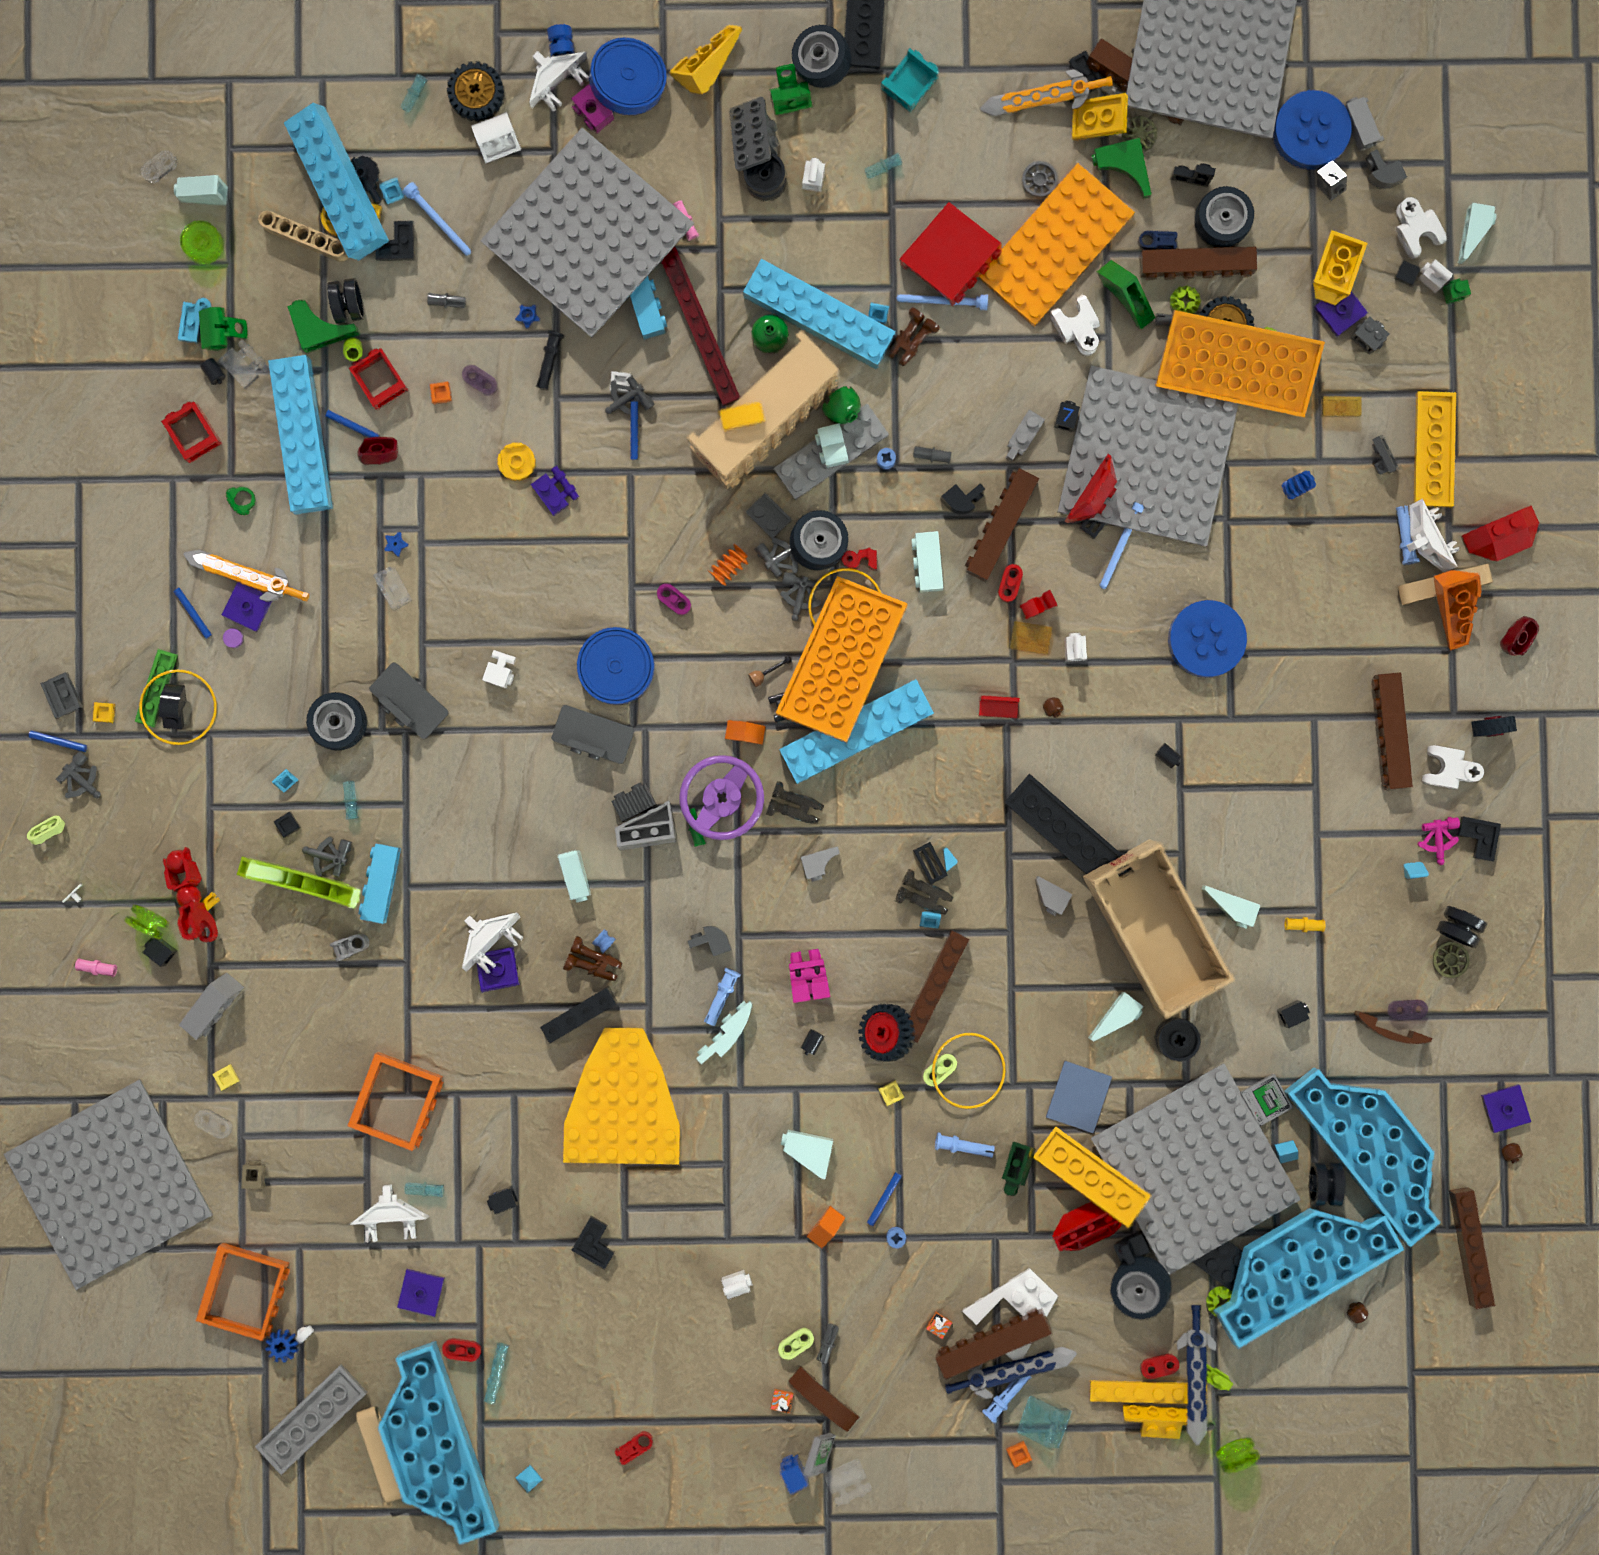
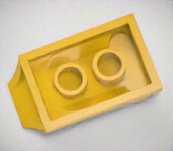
M1331 230L1313 281L1316 299L1337 305L1341 300L1350 295L1367 242Z

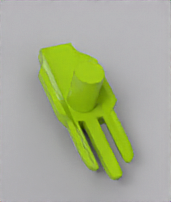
M1206 1364L1207 1368L1210 1369V1371L1207 1370V1382L1219 1390L1229 1391L1233 1385L1229 1376L1217 1368Z

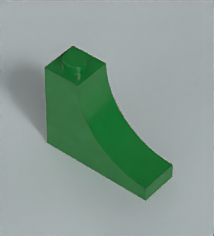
M1140 138L1094 149V154L1091 155L1093 166H1097L1098 171L1114 170L1121 172L1136 183L1143 199L1151 197L1152 193Z
M1110 260L1097 271L1103 286L1118 298L1138 328L1142 330L1156 318L1137 276L1113 260Z
M296 300L292 302V305L287 306L300 345L305 353L360 335L354 323L334 325L319 319L313 313L306 300Z

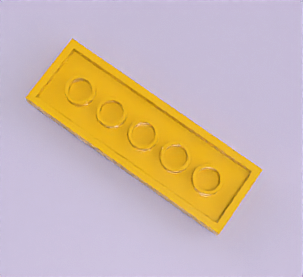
M1418 391L1416 393L1414 503L1423 499L1427 507H1454L1456 393Z
M1056 1126L1033 1156L1034 1160L1127 1228L1131 1226L1151 1198L1150 1194Z

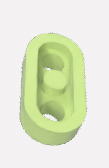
M53 816L31 828L27 833V839L33 845L42 844L52 836L60 834L64 829L65 822L60 816Z
M943 1054L936 1060L935 1079L937 1085L946 1079L957 1067V1061L951 1054ZM945 1060H950L951 1062L948 1067L943 1065ZM933 1063L923 1073V1079L929 1086H934L933 1079L929 1078V1074L932 1073Z
M801 1328L782 1340L778 1347L779 1355L783 1359L790 1360L808 1349L814 1341L812 1331L808 1328ZM803 1334L808 1337L805 1341L800 1338ZM785 1346H791V1351H786L784 1349Z

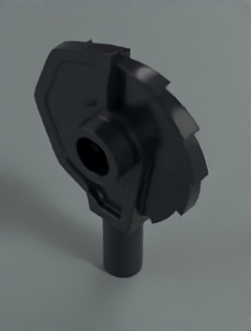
M360 156L357 159L353 157L351 162L364 190L371 195L375 204L381 203L382 200L376 191V182H378L380 174L377 167L378 164L370 157Z

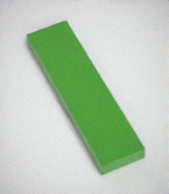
M158 649L147 684L155 676L173 670L178 655ZM172 673L156 679L148 687L144 695L142 712L146 724L150 727L155 728L159 715L160 696L165 684H169ZM138 709L134 722L143 724Z

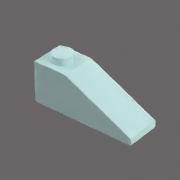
M1472 203L1467 208L1458 264H1462L1470 256L1490 227L1495 224L1497 216L1494 213L1495 206Z
M1202 886L1201 890L1231 920L1236 922V926L1247 929V926H1254L1261 905L1208 886Z
M1121 992L1088 1038L1096 1041L1131 1023L1134 1019L1138 1020L1143 1013L1141 1009L1144 1006L1125 992Z

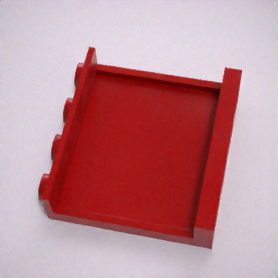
M948 202L900 257V266L905 270L909 268L948 299L953 307L955 303L962 301L965 296L964 293L968 288L972 289L980 274L984 275L990 267L989 264L993 259L997 260L1000 257L1002 244Z

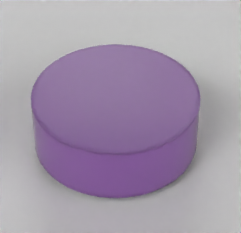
M233 628L225 631L223 635V642L230 648L241 646L244 640L243 634Z

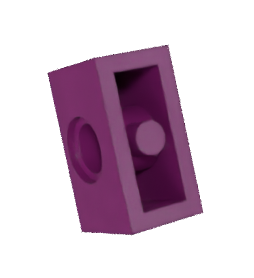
M589 84L571 98L573 103L572 109L578 116L582 115L585 118L584 123L590 130L594 129L598 133L614 120L613 112L598 101ZM590 107H595L596 111L593 113H588L587 109Z

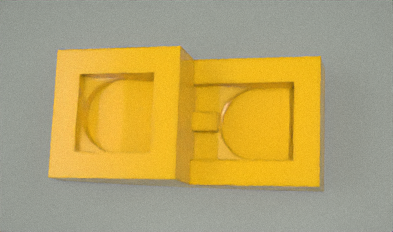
M761 402L740 405L720 411L723 430L725 431L765 422Z

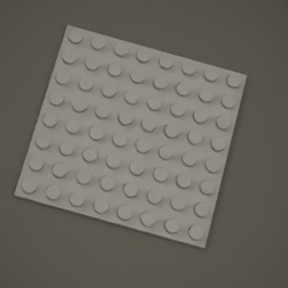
M1143 0L1126 91L1128 107L1272 139L1297 0Z
M581 128L480 241L592 338L689 231L694 222L585 129Z
M1090 366L1058 513L1069 515L1101 463L1109 454L1112 457L1117 483L1114 487L1117 490L1111 499L1106 498L1104 502L1106 507L1101 515L1097 513L1094 518L1089 520L1207 547L1238 403L1155 386L1156 380ZM1134 502L1144 506L1142 513L1138 512L1135 514V510L1132 509Z
M1224 1063L1091 1137L1104 1162L1151 1195V1198L1135 1220L1159 1263L1166 1268L1169 1275L1301 1200Z
M141 1080L130 1084L4 1153L8 1164L76 1290L213 1215Z

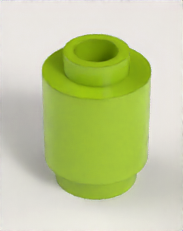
M348 338L343 345V355L349 361L359 360L362 357L363 345L357 338Z

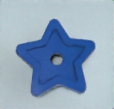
M520 305V313L515 320L523 322L526 328H529L532 322L540 321V318L535 314L536 305L531 307Z
M398 532L395 536L386 535L387 545L384 551H393L399 557L401 550L409 544L402 540L401 532Z

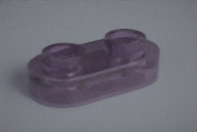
M468 365L463 369L462 378L468 385L487 396L493 395L497 391L498 384L495 378L479 367ZM471 373L476 374L475 378L473 379L469 378V375ZM487 383L492 384L490 389L485 388Z
M1418 999L1396 1000L1388 1006L1389 1016L1396 1020L1422 1019L1428 1013L1427 1004ZM1417 1006L1421 1007V1011L1419 1013L1416 1012ZM1398 1007L1402 1008V1012L1400 1014L1396 1012Z

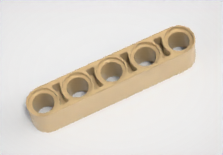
M263 211L259 215L260 225L265 231L339 262L345 261L348 258L340 240L271 211ZM267 219H273L270 225H265ZM285 226H290L288 232H283ZM303 233H308V237L306 239H300V236ZM319 241H326L324 246H317ZM337 248H343L342 253L335 254Z
M1489 564L1460 570L1479 573L1481 586L1493 583ZM1434 577L1398 586L1402 605L1437 597Z
M373 1406L357 1412V1421L386 1503L398 1500L402 1497L378 1430L382 1420L377 1406Z

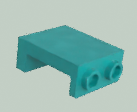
M909 48L907 55L888 78L886 77L882 81L881 90L907 111L911 112L938 79V67L933 62H927L919 51H913Z

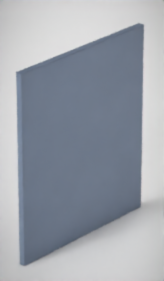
M1064 1061L1046 1118L1094 1133L1112 1076Z

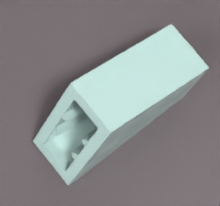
M218 175L177 178V184L174 185V195L180 202L226 205L228 187Z
M580 850L558 855L570 899H576V903L587 900V896L591 895Z
M787 1130V1134H783L781 1141L784 1151L821 1179L826 1178L833 1139Z

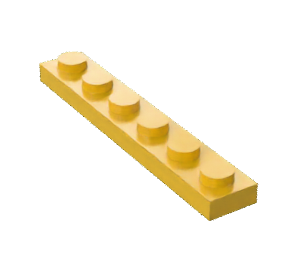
M1090 1380L1089 1400L1091 1402L1188 1404V1383ZM1206 1384V1404H1207V1384Z

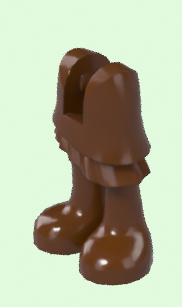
M913 307L909 310L910 322L905 331L900 330V334L897 335L888 353V356L893 359L901 347L906 350L898 363L901 366H905L916 356L917 348L928 334L936 333L940 330V326L936 322L927 318L915 338L910 341L914 331L925 319V316Z
M576 936L570 952L586 956L595 960L596 963L588 962L569 953L563 970L569 971L573 967L587 970V975L592 974L593 977L616 981L618 975L605 969L607 964L621 969L623 963L612 957L609 953L608 955L605 952L601 954L584 946L582 938Z

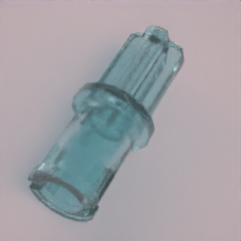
M417 74L411 87L407 88L408 93L400 105L404 111L411 112L415 102L421 97L420 93L428 81L425 77Z
M899 153L884 160L881 158L880 162L865 168V174L868 179L884 172L888 173V170L902 165Z
M345 781L343 783L345 799L343 802H345L346 819H357L356 801L358 799H356L355 782Z
M424 1182V1184L406 1183L404 1191L405 1194L422 1195L423 1198L425 1196L442 1198L444 1185L427 1184V1182Z

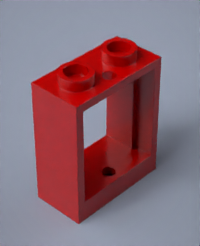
M382 348L373 349L368 353L367 357L354 361L349 368L376 410L408 391L405 383ZM383 359L397 380V383L373 397L359 373Z
M194 401L185 403L181 406L182 409L167 414L165 419L161 421L184 460L188 463L195 461L222 444L202 409ZM195 411L209 437L186 450L171 425Z

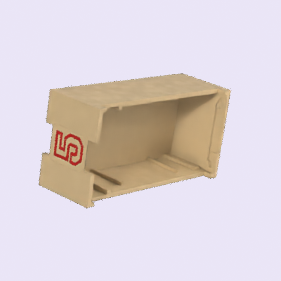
M802 330L796 335L800 343L730 407L761 402L765 422L725 431L723 430L720 417L699 437L694 432L687 437L688 442L691 444V452L727 490L730 487L732 489L736 487L741 481L740 477L751 473L755 468L754 464L756 462H762L768 456V451L771 448L776 449L782 443L781 439L785 435L790 436L796 430L795 426L799 422L804 423L810 417L809 413L813 409L818 410L824 404L823 400L837 390L839 369Z
M1149 839L1127 851L1125 855L1107 865L1100 866L1082 877L1154 1010L1168 1018L1235 981V979L1228 971L1166 856L1164 847L1161 843ZM1130 867L1132 868L1130 871L1122 874L1121 876H1118L1119 873L1125 871Z

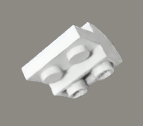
M507 112L471 126L485 163L521 150Z

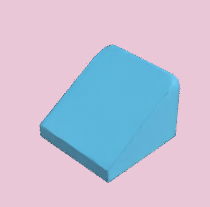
M397 177L379 184L387 204L405 198Z
M944 848L943 858L945 871L947 872L958 861L948 848Z
M1422 862L1406 863L1403 865L1406 879L1429 876V872Z

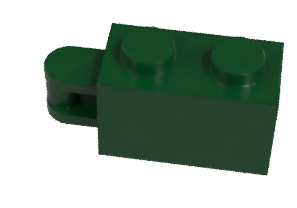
M1017 1142L1012 1143L1002 1179L1006 1180L1004 1186V1193L1006 1195L1015 1196L1018 1193L1019 1186H1025L1036 1148Z

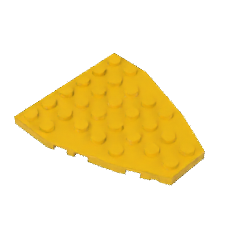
M605 1027L584 1066L564 1122L563 1163L679 1165L680 1123L674 1109L675 1107L662 1066L647 1038L644 1028Z

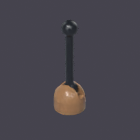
M786 656L783 661L764 672L756 670L749 673L748 676L753 685L757 687L763 683L765 675L785 663H791L792 658Z

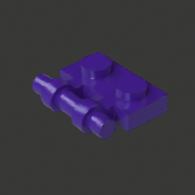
M558 466L551 469L555 475L553 478L550 479L545 473L531 484L553 516L569 505L565 500L566 497L570 496L573 501L579 498L575 486L569 483L566 479V474ZM558 482H560L563 488L565 489L561 493L555 486V484H557Z

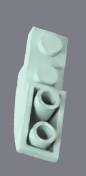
M743 1001L736 1007L737 1012L733 1016L728 1014L721 1021L723 1023L721 1028L725 1033L719 1032L712 1039L714 1043L709 1047L704 1045L697 1052L699 1056L696 1059L700 1064L705 1062L715 1052L722 1057L732 1047L747 1023L753 1004L751 1001L748 1003Z

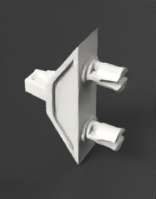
M537 51L532 56L538 66L536 67L537 74L529 101L531 109L541 100H544L552 111L556 110L552 102L560 107L562 102L551 91L570 74L581 86L584 85L581 77L587 82L589 81V76L579 67L587 59L586 52L551 58L548 56L545 59Z
M1423 499L1409 505L1410 535L1413 541L1406 545L1409 552L1417 549L1421 556L1444 573L1458 567L1452 554L1459 551V547L1452 548L1457 542L1451 541L1446 544L1434 522L1442 516V513L1435 515L1439 508L1434 507L1428 510Z
M518 913L483 921L480 919L478 922L469 916L464 921L471 928L468 931L470 935L462 967L465 972L477 963L487 974L490 973L485 964L492 968H495L496 964L485 953L503 935L514 946L518 944L513 936L522 941L523 936L512 927L521 918Z
M391 1184L383 1186V1195L379 1196L378 1203L349 1225H365V1242H369L371 1236L373 1242L378 1241L377 1223L401 1221L404 1225V1239L409 1238V1230L411 1239H415V1221L427 1219L429 1215L403 1200L397 1199V1194L393 1195Z

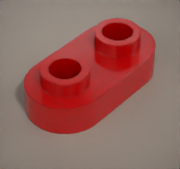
M1016 564L1008 565L1003 572L998 596L1004 602L1013 601L1019 591L1023 571ZM1011 571L1016 573L1015 578L1010 577L1009 573ZM1010 590L1011 595L1006 596L1004 591Z
M450 1338L442 1346V1353L446 1358L467 1362L476 1361L482 1351L479 1343L464 1339ZM450 1345H454L456 1350H450ZM471 1347L475 1349L473 1354L469 1352Z
M1170 1353L1147 1358L1140 1365L1141 1373L1147 1379L1171 1375L1179 1369L1178 1359ZM1168 1362H1173L1171 1368L1166 1366ZM1152 1366L1154 1371L1150 1373L1148 1368Z

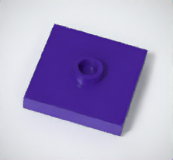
M1352 291L1348 297L1341 300L1337 305L1320 301L1314 306V309L1336 337L1368 314Z
M237 582L221 615L257 632L272 601L265 602L260 600L259 597L264 594L263 592Z
M513 947L485 953L496 964L495 968L485 964L490 971L488 974L477 964L481 992L520 985Z
M1519 1084L1481 1095L1493 1133L1531 1122Z
M406 1269L397 1308L435 1317L445 1278Z

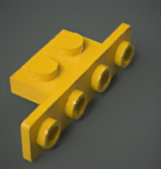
M1126 1404L1122 1408L1124 1421L1142 1422L1141 1437L1180 1439L1182 1425H1187V1408Z

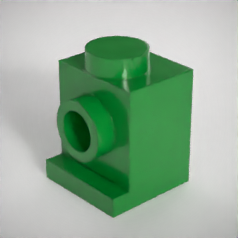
M1455 279L1450 281L1449 284L1442 286L1446 304L1463 301L1471 295L1468 280L1461 281V279Z

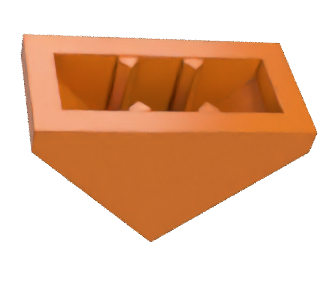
M728 720L725 739L763 745L765 726Z
M829 1206L807 1237L820 1248H823L835 1236L845 1217Z

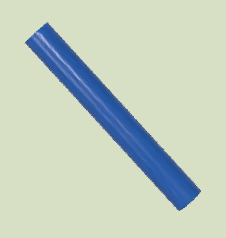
M631 402V460H638V402Z
M330 410L326 412L325 417L368 438L380 437L379 434Z
M181 588L175 589L173 592L205 639L212 636Z
M32 730L29 732V738L81 752H86L87 745Z
M895 1172L867 1221L871 1226H874L901 1179V1174Z

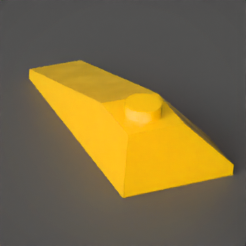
M728 25L710 39V44L703 47L699 46L695 49L697 53L688 59L686 56L669 71V74L691 93H706L715 82L742 31L741 26Z

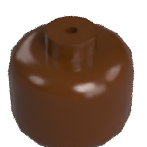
M1049 698L1043 704V709L1048 717L1053 716L1057 718L1064 710L1059 698Z
M1516 1143L1505 1145L1501 1150L1504 1160L1506 1162L1511 1161L1512 1164L1519 1162V1158L1523 1156L1519 1144Z
M1361 1302L1349 1305L1350 1309L1347 1311V1315L1354 1323H1362L1367 1319L1369 1315L1368 1310Z

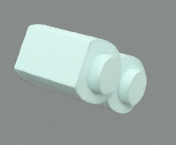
M840 423L818 428V434H815L817 446L821 445L822 452L819 453L821 464H825L826 468L849 463Z

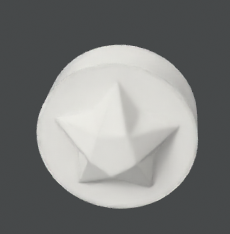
M310 1325L308 1327H301L297 1331L295 1340L301 1344L314 1332V1329Z

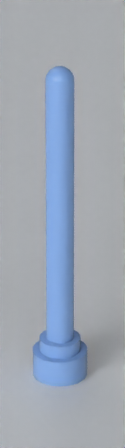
M409 183L402 193L408 199L415 200L465 255L469 256L471 249L420 196L419 188L415 183Z
M899 294L896 297L898 302L950 304V301L944 296ZM980 294L976 298L964 297L960 303H955L954 305L976 306L979 310H987L988 295Z
M1134 502L1132 509L1135 510V514L1138 512L1142 513L1144 506ZM1124 528L1100 583L1102 589L1107 588L1132 529Z

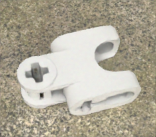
M1412 197L1406 198L1397 206L1396 214L1401 225L1396 227V234L1409 258L1415 259L1421 254L1422 249L1419 245V237L1422 235L1429 237L1435 245H1441L1446 242V233L1433 210L1430 209L1423 212L1418 200Z
M1081 295L1076 299L1075 305L1079 312L1076 317H1067L1062 313L1061 309L1056 308L1050 311V318L1065 344L1073 340L1079 352L1089 356L1096 351L1099 344V339L1093 329L1099 327L1100 322L1086 296ZM1087 341V343H1092L1091 347L1089 345H1085V342Z
M1435 745L1428 746L1427 754L1440 760L1441 769L1437 774L1423 775L1422 783L1458 789L1460 781L1476 782L1483 777L1484 769L1480 764L1464 761L1465 751ZM1472 769V771L1475 772V775L1469 773V770Z

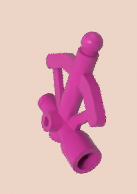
M1448 817L1445 821L1436 819L1432 823L1422 824V830L1430 831V833L1423 842L1419 841L1417 845L1426 851L1436 852L1438 865L1445 863L1443 859L1444 851L1452 848L1459 841L1458 837H1452L1448 833V830L1460 828L1459 818ZM1442 833L1449 839L1446 844H1443ZM1435 835V846L1428 845L1427 842Z

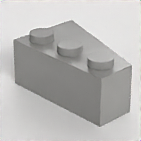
M670 801L616 827L615 834L618 849L621 851L677 842Z
M225 973L208 985L179 1026L196 1040L201 1036L206 1037L213 1029L211 1026L221 1019L222 1013L230 1007L233 1000L244 987L228 973Z

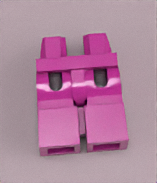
M819 949L808 950L809 961H802L801 951L791 953L789 970L793 1003L809 1001L810 994H813V1000L830 997L823 958L821 959Z

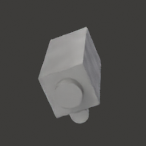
M1357 97L1352 98L1345 105L1351 118V133L1359 152L1385 140L1379 134L1367 104L1369 102L1367 97L1360 99Z

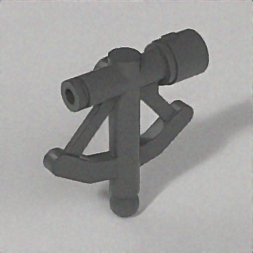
M631 375L626 379L630 386L619 385L615 380L611 381V395L614 403L607 407L605 412L606 414H611L620 408L624 413L631 415V408H628L625 404L634 397V402L640 401L645 410L651 408L655 403L652 401L651 396L644 393L645 389L642 384H638ZM617 388L629 390V392L619 398Z
M773 538L772 543L774 546L772 552H769L764 543L754 549L757 556L764 559L765 567L770 569L776 578L782 575L778 567L790 569L794 574L798 572V562L793 557L790 546L785 541ZM777 546L782 547L784 551L775 556ZM789 556L792 560V566L779 563Z
M785 572L782 583L793 585V588L787 592L782 591L780 595L789 605L794 606L792 620L798 621L801 609H808V603H803L805 592L807 591L810 596V588L813 589L816 581L809 580V577L801 576V578L796 577L792 572ZM796 589H798L795 601L791 599L789 595ZM813 594L811 609L822 604L821 600H817Z
M79 751L72 757L73 761L62 768L63 772L56 780L62 784L67 779L68 793L65 794L66 798L77 797L87 791L94 798L98 799L101 797V793L92 786L96 778L97 767L92 766L91 769L81 768L80 766L88 758ZM78 772L90 773L89 779L85 780ZM72 778L82 786L77 791H72Z
M328 837L319 844L317 849L305 846L302 848V852L314 857L313 866L317 876L322 877L323 872L334 867L332 875L340 877L343 866H346V854L351 851L352 842L341 839L338 850H336L332 844L333 838ZM329 845L335 855L323 852L324 848ZM320 859L333 863L321 869Z

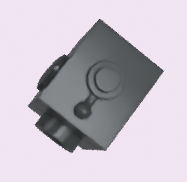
M1332 160L1317 171V187L1332 201L1347 190V175Z
M1369 316L1363 320L1362 324H1358L1355 327L1356 331L1350 338L1371 355L1376 349H1380L1383 346V342L1387 340L1389 333L1384 329V325L1381 322L1375 321Z

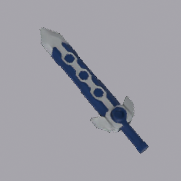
M1191 1305L1192 1330H1188L1187 1333L1184 1332L1178 1339L1177 1350L1188 1345L1187 1432L1195 1445H1199L1207 1433L1206 1346L1216 1351V1342L1209 1333L1200 1330L1201 1305Z
M1059 1347L983 1369V1364L969 1369L970 1373H968L967 1380L945 1384L946 1392L950 1394L954 1391L970 1387L976 1395L985 1399L992 1398L994 1396L986 1388L1066 1367L1077 1355V1352Z

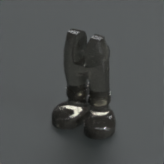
M776 782L772 797L793 803L800 808L770 799L766 815L773 816L775 813L781 812L782 815H787L804 823H819L820 818L807 813L809 807L814 810L823 811V804L808 796L796 794L792 791L787 792L782 782Z
M908 869L901 884L914 888L916 891H920L929 897H924L900 886L895 902L901 904L905 900H909L910 903L916 904L927 911L947 915L948 909L937 905L938 899L942 898V900L952 903L954 897L942 888L925 883L920 879L917 880L915 872Z

